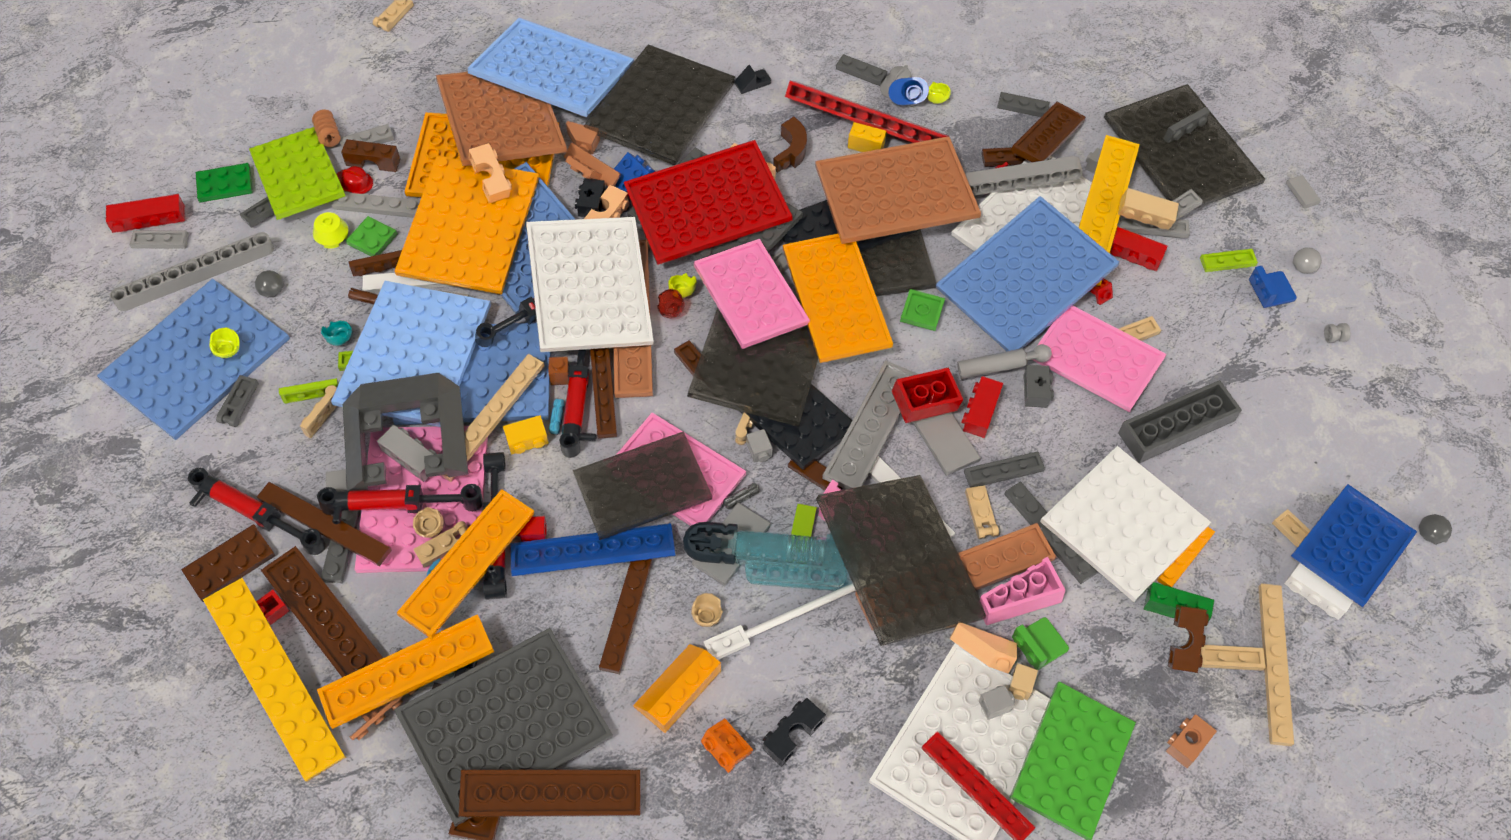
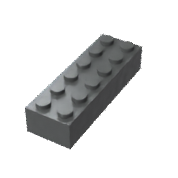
M1219 380L1124 421L1118 434L1137 462L1141 463L1234 422L1242 409Z

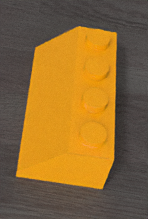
M689 644L637 700L633 707L662 732L666 733L721 672V662L705 649Z

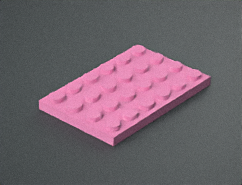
M760 239L694 261L696 271L742 349L806 326L810 322V319Z
M1072 305L1052 323L1038 344H1044L1051 348V358L1046 362H1039L1035 359L1033 361L1042 366H1049L1051 371L1130 412L1162 364L1166 354Z
M654 413L649 415L605 467L607 473L690 526L698 522H709L723 505L724 499L730 496L746 476L744 469Z

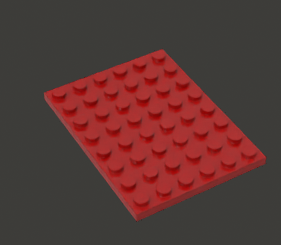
M756 140L624 182L625 189L657 265L793 220L792 214Z

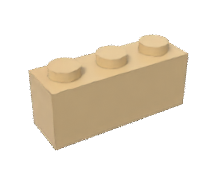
M1127 188L1121 197L1118 215L1169 230L1176 221L1179 203Z

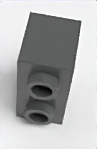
M1026 365L1023 374L1025 407L1048 408L1049 402L1053 401L1054 390L1050 387L1053 382V374L1050 373L1049 366Z

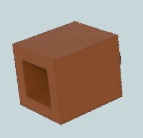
M549 357L548 374L551 385H568V357Z

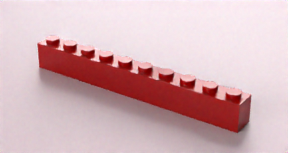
M789 81L785 97L866 126L885 130L887 134L913 143L950 137L947 134L797 81Z

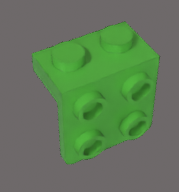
M1046 617L1039 619L1026 628L1023 624L1018 626L1012 635L1014 642L1017 643V647L1021 649L1027 661L1036 670L1061 657L1069 650L1066 642Z

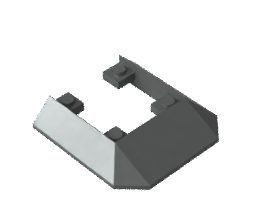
M432 373L361 384L342 404L347 491L368 490V486L387 484L384 462L367 465L365 433L383 431L382 413L420 408L422 424L440 422L443 453L424 456L426 476L432 477L447 474L448 477L468 475L460 386L442 374Z

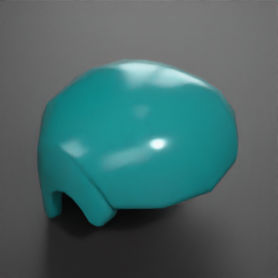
M342 320L331 321L329 327L322 326L321 328L322 336L333 346L345 344L352 337L353 333L350 324Z

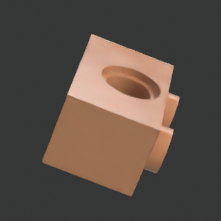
M1196 714L1191 719L1186 717L1179 726L1182 729L1179 735L1174 733L1167 742L1170 746L1166 752L1186 768L1195 761L1217 732V730ZM1185 736L1192 738L1193 743H1189Z

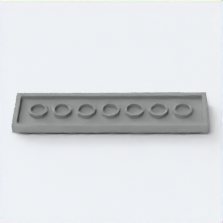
M885 360L827 466L822 479L829 482L834 480L838 483V486L859 494L901 414L892 394L896 379L917 375V373Z

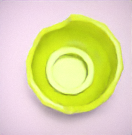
M932 82L928 86L929 93L926 98L933 104H940L949 99L951 90L947 84Z
M687 273L671 276L668 281L671 293L680 298L692 295L697 284L696 277L690 278Z
M227 327L218 328L212 332L209 343L212 354L220 358L233 357L240 347L238 334L233 329Z

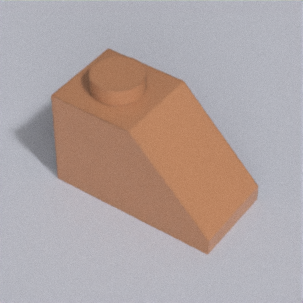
M567 121V133L571 141L593 155L600 142L599 129Z

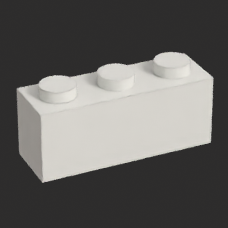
M1300 562L1284 583L1293 592L1299 593L1311 604L1317 605L1329 616L1335 617L1338 620L1353 603V600Z

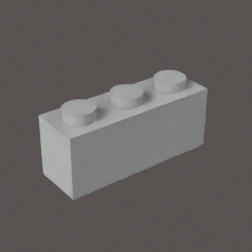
M395 425L377 440L381 451L424 482L428 478L425 474L424 456L436 454L435 451L432 449L427 450L417 438L412 439L405 429H399Z

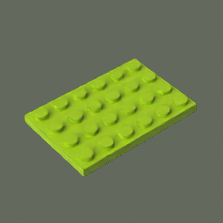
M314 127L249 148L277 220L345 197L344 190L324 145L320 144Z

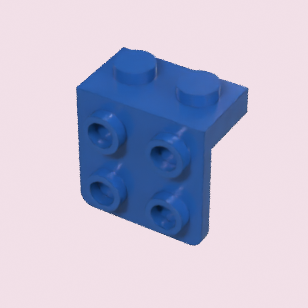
M627 152L614 168L621 173L615 187L627 192L624 186L625 181L656 171L651 166L643 164L645 160L638 154L634 156Z
M1263 266L1255 267L1249 281L1263 308L1294 302L1297 299L1284 272L1277 271L1266 274Z

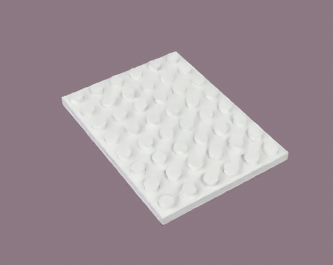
M1025 160L1022 164L1031 163V162L1028 161V160ZM1081 176L1079 179L991 193L978 205L981 212L980 218L962 221L952 230L951 235L973 251H976L1039 196L1079 227L1092 182Z
M635 217L526 222L540 352L653 345L654 340Z
M955 643L873 773L869 783L957 840H993L1000 826L921 748L938 731L1013 805L1015 801L1009 797L1050 698L1033 689L1028 700L1015 699L1011 712L987 720L979 703L981 694L1004 685L1008 690L1012 675L987 666Z

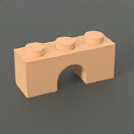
M488 143L469 149V160L475 173L487 171L492 175L490 178L484 179L482 185L488 202L492 203L509 197L512 187L510 181L504 177V168L497 161L498 156L495 149H492Z
M609 185L601 196L602 208L606 209V211L597 212L591 209L584 219L620 218L623 211H626L630 204L628 193Z

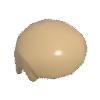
M430 507L419 511L413 518L415 532L424 538H432L439 535L444 526L442 514L437 509Z
M703 593L697 596L691 608L693 620L702 627H712L717 624L723 613L720 599L712 593Z

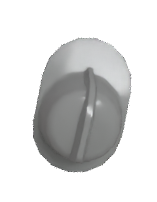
M908 65L892 68L889 75L882 81L880 91L885 97L890 98L888 94L889 87L895 80L912 77Z

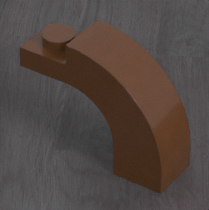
M794 116L781 124V137L790 146L773 158V166L776 167L777 173L786 169L790 164L796 168L803 161L806 154L807 133L802 123Z

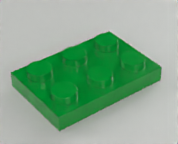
M249 163L195 172L199 203L253 194Z

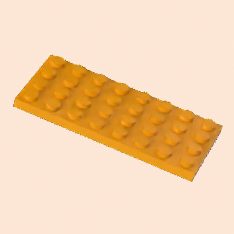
M833 234L783 245L784 255L801 307L810 319L808 328L820 363L893 347V341L856 241L842 244L839 235Z

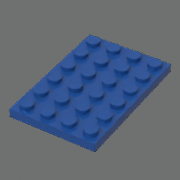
M1347 484L1291 557L1363 607L1416 535L1417 531Z

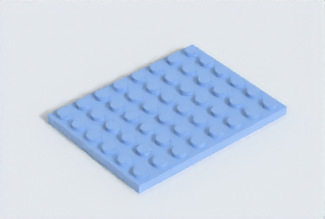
M518 18L468 67V74L587 117L634 64V58Z
M384 281L331 400L332 405L343 407L342 404L361 384L440 373L460 386L476 345V329L481 323L485 322L491 307L490 301ZM420 408L382 413L383 416L422 423ZM440 422L429 423L427 425L440 427Z

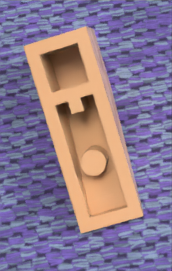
M958 622L950 636V640L981 662L1009 674L1017 660V643L967 624Z

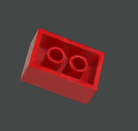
M949 367L896 379L892 389V394L905 423L957 411L963 401V397Z

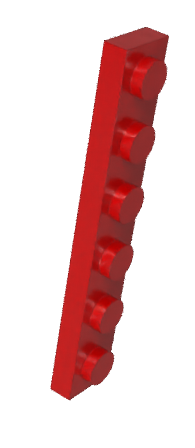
M938 731L922 746L921 749L1013 840H1025L1035 830L1036 827Z

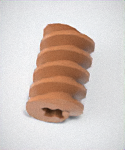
M326 109L317 111L312 117V123L320 144L326 147L336 146L340 142L341 136L339 135L332 112Z

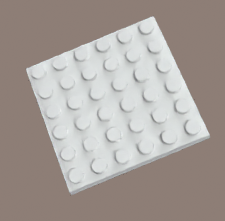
M1118 446L1043 516L1040 521L1133 602L1159 578L1211 523Z

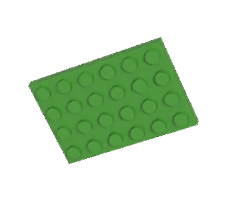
M1057 682L1009 798L1082 838L1092 840L1136 722L1073 688Z

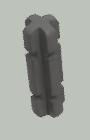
M756 483L748 485V488L745 487L732 494V497L725 498L724 506L727 509L735 507L734 504L742 503L751 498V495L758 494L759 487Z

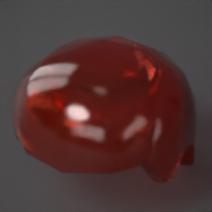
M667 289L659 294L657 309L663 317L671 319L678 317L683 312L685 302L678 290Z

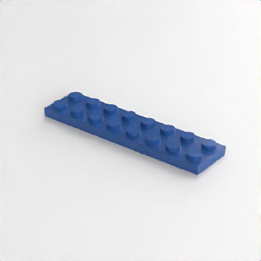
M669 523L511 543L512 576L676 556L672 525Z

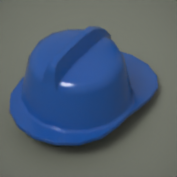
M920 77L901 78L895 80L890 85L888 94L890 99L897 105L918 104L928 96L929 87L927 82Z

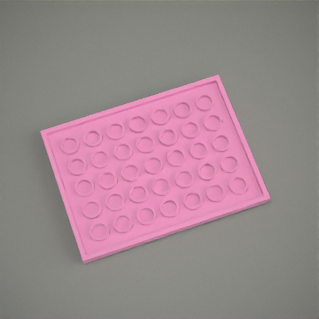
M464 426V432L469 426ZM391 427L383 428V431L371 432L367 465L384 462L387 484L368 486V490L406 489V485H421L423 495L461 494V489L465 485L476 484L481 489L484 502L485 471L483 454L487 453L488 437L467 462L468 475L456 476L452 482L440 475L432 476L423 482L381 451L377 440ZM398 427L399 429H405L412 439L417 438L427 450L432 449L436 454L443 453L441 427ZM461 502L423 503L422 510L430 507L437 509L442 514L444 526L439 535L451 529L460 521H464L468 529L483 511V505L477 511H468ZM407 509L362 510L359 531L387 545L392 551L380 567L356 554V573L428 571L431 564L424 568L413 550L432 539L421 537L415 532L413 518L417 513H407ZM460 534L455 536L456 540L461 537Z

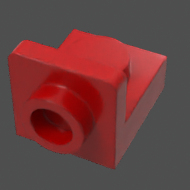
M1102 279L1100 286L1095 285L1089 291L1096 295V301L1099 305L1113 298L1112 283L1106 279Z

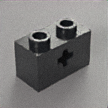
M584 178L583 184L579 186L578 190L579 199L576 198L575 209L578 210L579 217H586L591 209L601 212V196L606 191L605 181Z

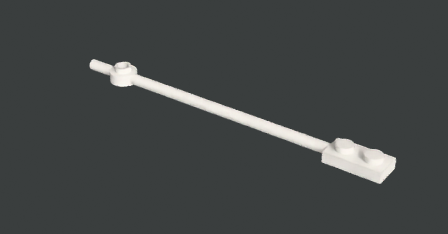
M924 551L910 558L898 555L893 558L891 566L746 631L739 625L703 641V645L707 652L719 660L750 646L748 640L750 637L892 574L899 576L909 572L912 565L928 559L929 554L927 551ZM897 566H902L904 569L900 570Z

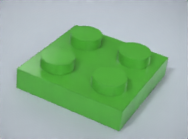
M367 216L347 238L346 242L347 245L369 256L380 255L398 234L395 229Z
M910 289L900 322L936 331L945 298Z

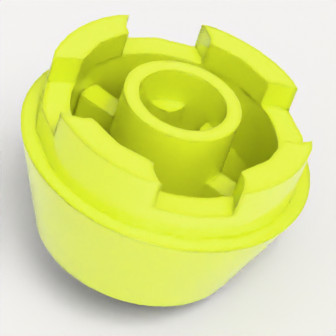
M322 213L314 221L313 238L317 243L323 245L324 248H337L339 243L348 238V225L335 213Z

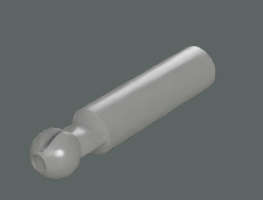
M1040 344L1030 352H1025L1023 348L962 360L957 362L960 379H966L1024 367L1029 360L1048 361L1051 358L1052 351L1047 345Z

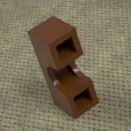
M346 139L341 151L346 166L363 168L365 161L369 160L376 163L381 171L396 172L401 160L395 145Z
M1176 604L1173 625L1185 628L1188 631L1189 638L1183 646L1170 645L1168 667L1171 669L1198 673V668L1202 667L1203 657L1200 654L1201 647L1205 646L1206 636L1203 633L1204 626L1208 625L1209 616L1206 614L1207 610Z

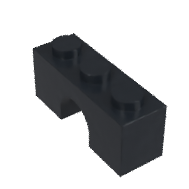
M808 698L803 702L798 701L792 708L793 712L788 717L784 716L778 722V728L774 732H768L762 740L764 742L763 751L781 767L794 755L797 749V745L790 739L789 734L793 730L801 729L811 736L825 722L826 714Z

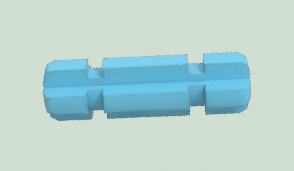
M563 399L554 400V408L552 409L551 423L549 425L550 434L557 435L560 432L565 405Z

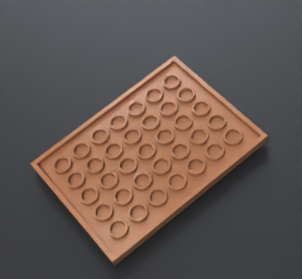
M468 71L436 75V81L462 166L472 165L469 160V149L488 143L492 149H495L498 156L497 161L567 152L566 144L551 104L468 74Z
M950 137L815 161V167L842 244L976 219L981 216L980 209Z

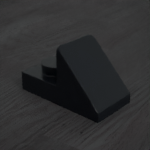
M748 65L735 79L734 83L740 93L744 94L770 85L771 78L764 68L754 71Z

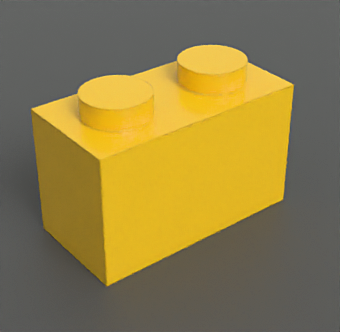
M854 122L849 133L848 148L860 152L883 149L886 131Z
M541 415L503 426L511 455L515 453L521 454L526 450L541 448L549 444Z

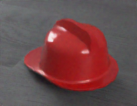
M352 166L336 174L344 191L364 194L372 189L373 179L360 167Z

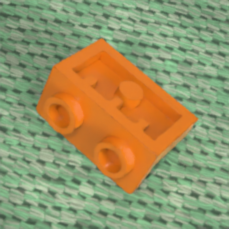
M725 718L707 729L701 739L705 749L713 755L719 765L728 773L733 770L737 763L745 759L753 751L751 746Z

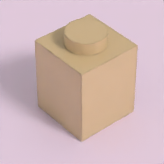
M1017 663L1008 691L1012 692L1015 699H1029L1038 670Z

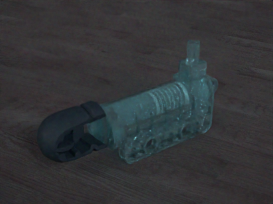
M836 505L835 522H831V531L826 537L738 531L737 524L725 526L723 523L698 522L687 529L683 538L684 550L692 559L708 563H720L723 561L725 564L734 565L736 560V564L745 565L746 579L754 585L836 591L844 587L847 579L848 564H863L868 558L866 547L849 544L850 523H847L848 506ZM700 532H707V535H708V536H711V535H712V537H706V536H705V533H700ZM712 533L734 534L733 539L728 541V548L732 549V554H726L725 552L711 553L709 549H704V547L711 548V551H714L717 548H721L722 538H718ZM856 549H861L865 553V557L862 560H856L853 557V552ZM754 569L757 570L756 576L752 575ZM763 570H766V577H762L764 574ZM772 571H778L780 573V576L774 578L770 576V573ZM784 571L788 572L787 579H784ZM794 573H798L797 579H793ZM804 573H807L806 580H804ZM817 574L821 577V580L814 581L811 576ZM826 575H828L827 579L829 582H824ZM834 576L838 577L839 583L835 582Z

